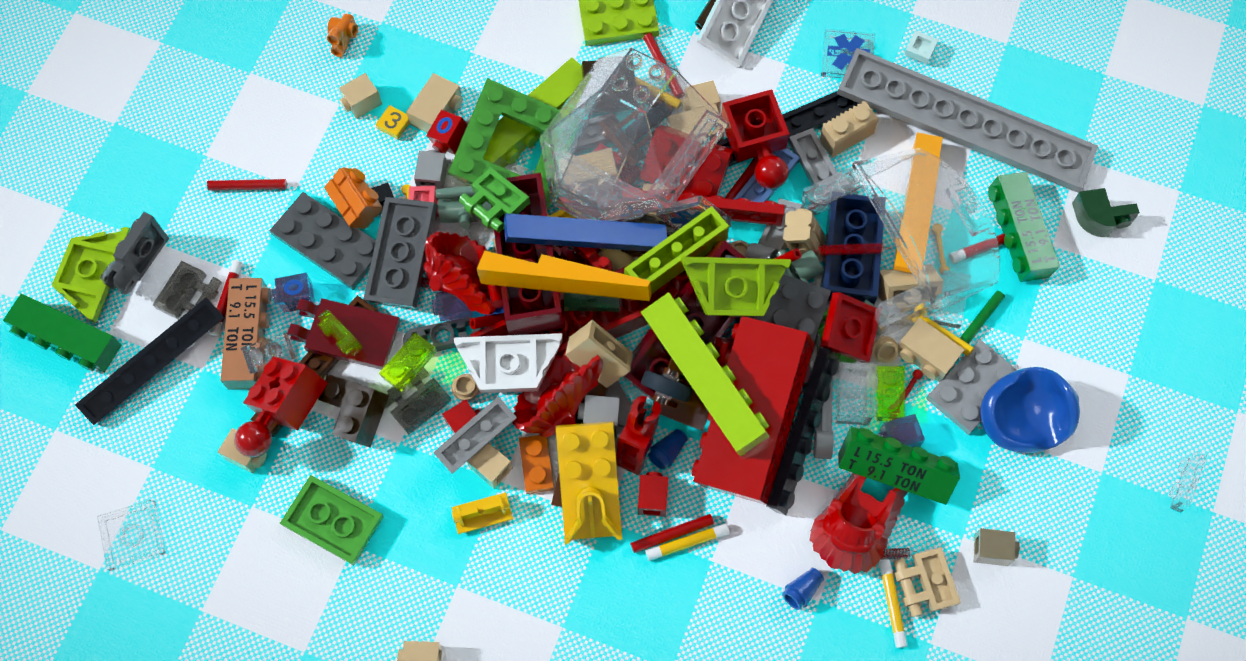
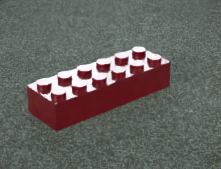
M541 172L505 178L529 196L530 204L519 214L548 216ZM502 215V216L499 218V220L502 221L503 223H504V217H505V215ZM505 227L499 233L494 230L497 254L537 264L541 254L554 257L553 245L506 242ZM501 286L504 316L509 335H525L565 328L560 292Z
M726 241L716 242L706 255V257L725 258L726 255L746 258ZM689 279L673 298L675 300L680 297L689 310L685 313L689 322L695 319L704 334L700 337L705 345L711 342L714 346L716 336L721 337L735 319V317L728 315H705ZM650 328L633 350L630 372L624 375L623 378L652 400L654 394L657 395V391L641 384L645 371H651L664 376V369L668 367L672 357L652 328Z

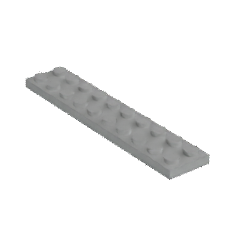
M856 48L837 91V94L860 104L862 101H865L872 109L1078 193L1083 189L1098 148L1096 144L859 48Z

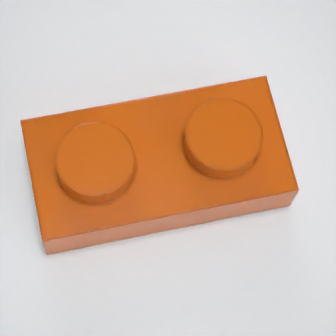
M535 435L519 438L526 494L554 490L547 437Z

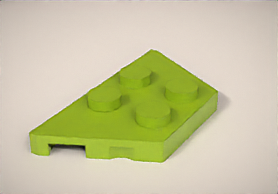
M122 227L121 231L109 234L103 231L94 233L91 236L71 238L51 285L92 323H97L110 290L100 279L101 274L112 261H115L113 256L118 243L124 240L131 229L129 227Z
M681 257V262L705 315L764 316L770 305L771 297L780 286L779 281L791 264V259Z

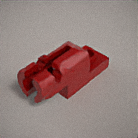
M639 396L634 400L627 423L619 437L616 451V466L640 476L644 468L646 456L653 443L661 413V404L655 401L650 416H647L645 419L646 409L644 406L647 396Z

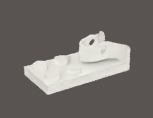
M716 0L696 42L734 67L741 66L773 0Z

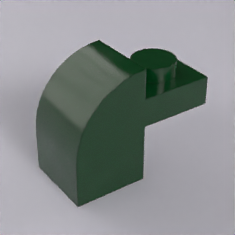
M1105 188L1079 191L1072 202L1079 225L1086 232L1097 237H1109L1115 228L1121 229L1130 226L1140 213L1137 203L1111 207Z

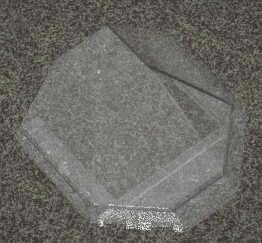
M632 47L600 57L539 137L551 203L577 219L606 221L622 220L624 222L644 217L643 214L658 210L659 213L668 211L729 127V123L676 69Z

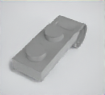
M779 198L777 203L785 205L781 226L766 225L759 242L749 245L745 257L773 259L777 257L776 254L780 250H787L788 246L783 240L784 228L786 227V213L804 208L803 204Z

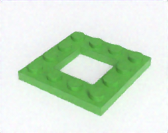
M487 78L447 175L468 184L474 183L490 167L504 178L521 176L483 159L500 115H503L548 135L534 173L541 172L547 209H549L563 173L561 160L569 158L583 120Z

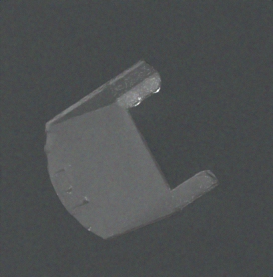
M921 148L854 161L851 167L803 190L802 204L806 209L813 205H826L863 187L918 283L917 286L877 306L875 311V319L878 323L876 339L891 335L915 323L919 317L921 319L926 318L997 284L999 281L1000 254L998 241L983 203L958 172L940 158Z

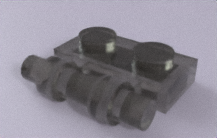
M181 260L152 305L155 309L178 320L184 311H190L205 297L210 301L211 299L215 300L219 294L217 290L222 281L213 277L208 285L203 283L207 276L206 273ZM198 291L202 295L194 305L190 301Z
M423 366L416 372L411 371L407 374V379L394 388L392 386L386 391L389 398L385 408L387 409L394 402L398 405L390 413L408 435L452 401L451 397L434 378L426 384L422 382L429 375ZM413 387L417 389V391L414 392L407 399H404L402 397Z

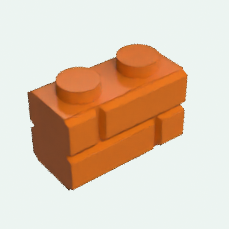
M342 167L337 170L333 175V179H330L324 188L350 228H368L373 222V218L377 217L383 210L377 200L379 198L378 194L369 188L362 171L356 168Z

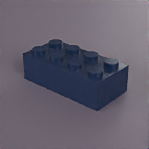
M832 192L828 205L825 245L881 244L883 240L886 198ZM865 251V254L861 252L862 254L837 255V252L836 255H824V272L822 273L821 287L831 291L828 301H831L832 293L840 292L861 302L867 300L875 305L879 290L881 254H866Z

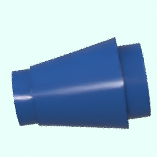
M675 429L650 447L651 451L648 453L650 461L662 470L666 467H671L688 441L686 434L680 429Z
M812 567L809 571H806L785 586V591L782 593L784 600L796 610H799L801 607H807L815 592L824 581V577L819 570Z

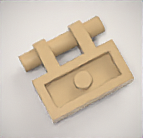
M942 547L914 554L912 556L915 564L914 567L907 568L904 558L893 561L897 571L894 574L897 582L901 583L905 595L903 601L905 607H909L912 618L923 615L920 603L926 601L931 612L957 606L961 603ZM919 576L923 592L916 593L911 578Z

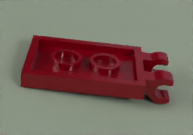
M321 298L319 305L305 299H299L296 310L300 311L299 315L314 318L310 330L291 323L287 332L288 335H291V340L304 342V349L307 352L385 370L401 322L399 317Z

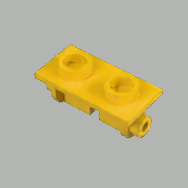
M506 492L451 507L458 535L513 520Z

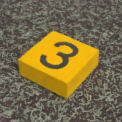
M389 105L375 125L378 130L398 140L410 123L406 113Z

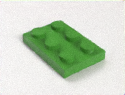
M310 475L280 524L354 566L384 516Z

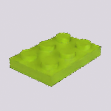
M578 0L585 46L641 39L648 33H652L653 37L659 36L654 0Z

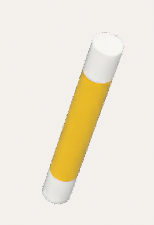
M726 523L645 550L648 561L655 560L730 534L729 528Z
M890 559L879 561L895 646L896 648L908 647Z

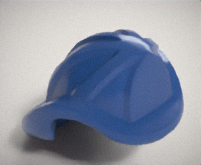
M1043 367L1022 368L1005 375L986 392L980 409L982 425L988 437L1003 449L1018 453L1045 451L1062 444L1075 433L1080 418L1079 396L1075 389L1060 374Z

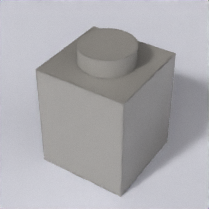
M437 150L419 151L414 175L416 186L444 188L448 168L445 153Z
M585 395V402L580 403L578 408V419L583 420V424L613 421V427L616 430L620 398Z

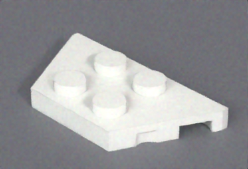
M562 333L454 338L455 346L481 393L538 391L563 341Z

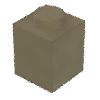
M980 528L974 534L973 562L1008 567L1019 556L1020 544L1018 541H1015L1016 532Z

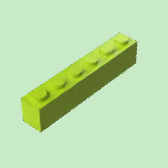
M571 57L527 96L570 114L576 104L585 99L581 64ZM503 116L496 125L483 159L505 168L508 164L516 162L520 154L527 147L531 148L540 137L539 134L542 132Z
M668 292L641 311V314L733 448L742 456L770 437L765 430L769 425L760 412L754 415L749 408V405L753 402L745 390L742 388L738 391L732 382L736 380V377L726 365L722 368L716 359L720 355L712 343L709 342L705 345L700 337L704 332L694 319L689 322L685 316V313L689 310L680 297L674 300Z

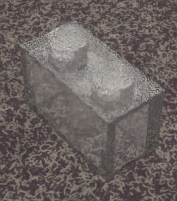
M840 362L836 373L835 423L869 426L872 418L877 416L878 403L877 400H873V390H877L878 374H873V364Z

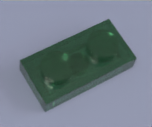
M564 292V311L619 312L620 298Z

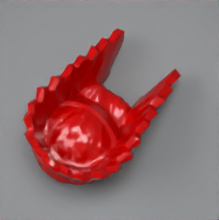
M438 231L428 237L425 243L426 262L424 263V269L429 278L430 288L433 291H445L453 294L462 300L470 311H477L487 315L493 314L496 308L492 305L487 285L481 284L477 272L479 265L477 250L485 246L478 245L477 240L471 241L468 235L461 237L457 233L450 234L449 232L443 233Z
M567 348L562 356L556 355L538 391L523 392L517 396L518 402L513 407L515 410L514 415L517 418L512 424L523 432L538 433L541 437L545 438L556 435V426L575 424V414L582 399L590 390L598 385V378L603 367V359L597 355L587 365L579 367L565 356Z
M855 473L851 474L844 487L840 488L836 498H833L830 505L822 511V514L814 519L809 539L813 543V551L819 553L821 559L825 560L829 567L841 569L843 572L850 571L853 574H857L860 571L867 573L872 567H876L880 559L884 558V549L887 548L888 538L891 536L892 529L896 525L897 516L900 515L901 508L905 504L904 497L908 493L907 491L894 488L889 491L883 502H879L873 496L861 491L866 477Z

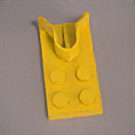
M613 421L556 426L564 544H570L574 539L614 536L617 540H622Z

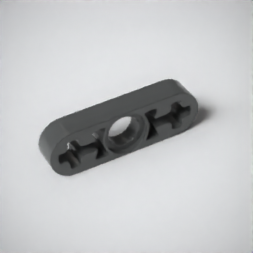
M464 317L410 329L403 337V344L407 352L414 356L456 348L454 343L456 336L453 328H457L459 337H470L465 331L466 327L470 326L469 321L473 317ZM482 328L474 329L472 333L477 332ZM441 330H446L450 333L449 340L442 343L438 342L435 336ZM426 334H430L433 344L429 345ZM415 337H418L420 340L418 347H414L412 344Z

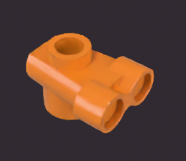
M343 14L341 18L331 17L328 22L327 41L332 45L331 53L334 56L343 57L350 39L357 36L358 25L351 14Z

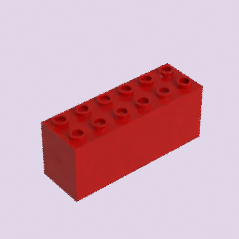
M741 316L740 322L734 325L732 331L734 343L732 350L726 352L724 366L727 365L736 377V380L732 382L736 389L739 391L743 388L753 403L749 405V408L754 415L760 412L768 423L769 427L765 430L770 437L740 456L714 418L708 413L710 425L708 432L702 434L700 440L702 452L700 459H696L693 464L692 476H694L693 482L704 488L767 505L785 451L815 343L808 332Z

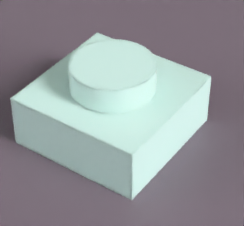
M915 30L904 55L928 64L939 39Z

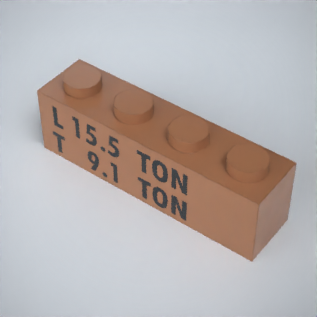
M229 278L220 379L228 390L250 389L256 384L265 367L263 354H266L268 350L265 329H268L270 324L267 304L271 303L272 294L270 287H267L262 278Z

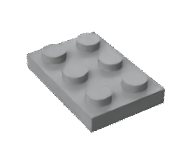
M981 339L973 346L974 351L969 357L965 355L926 397V400L967 435L981 422V403L989 388L1005 375L1017 370Z

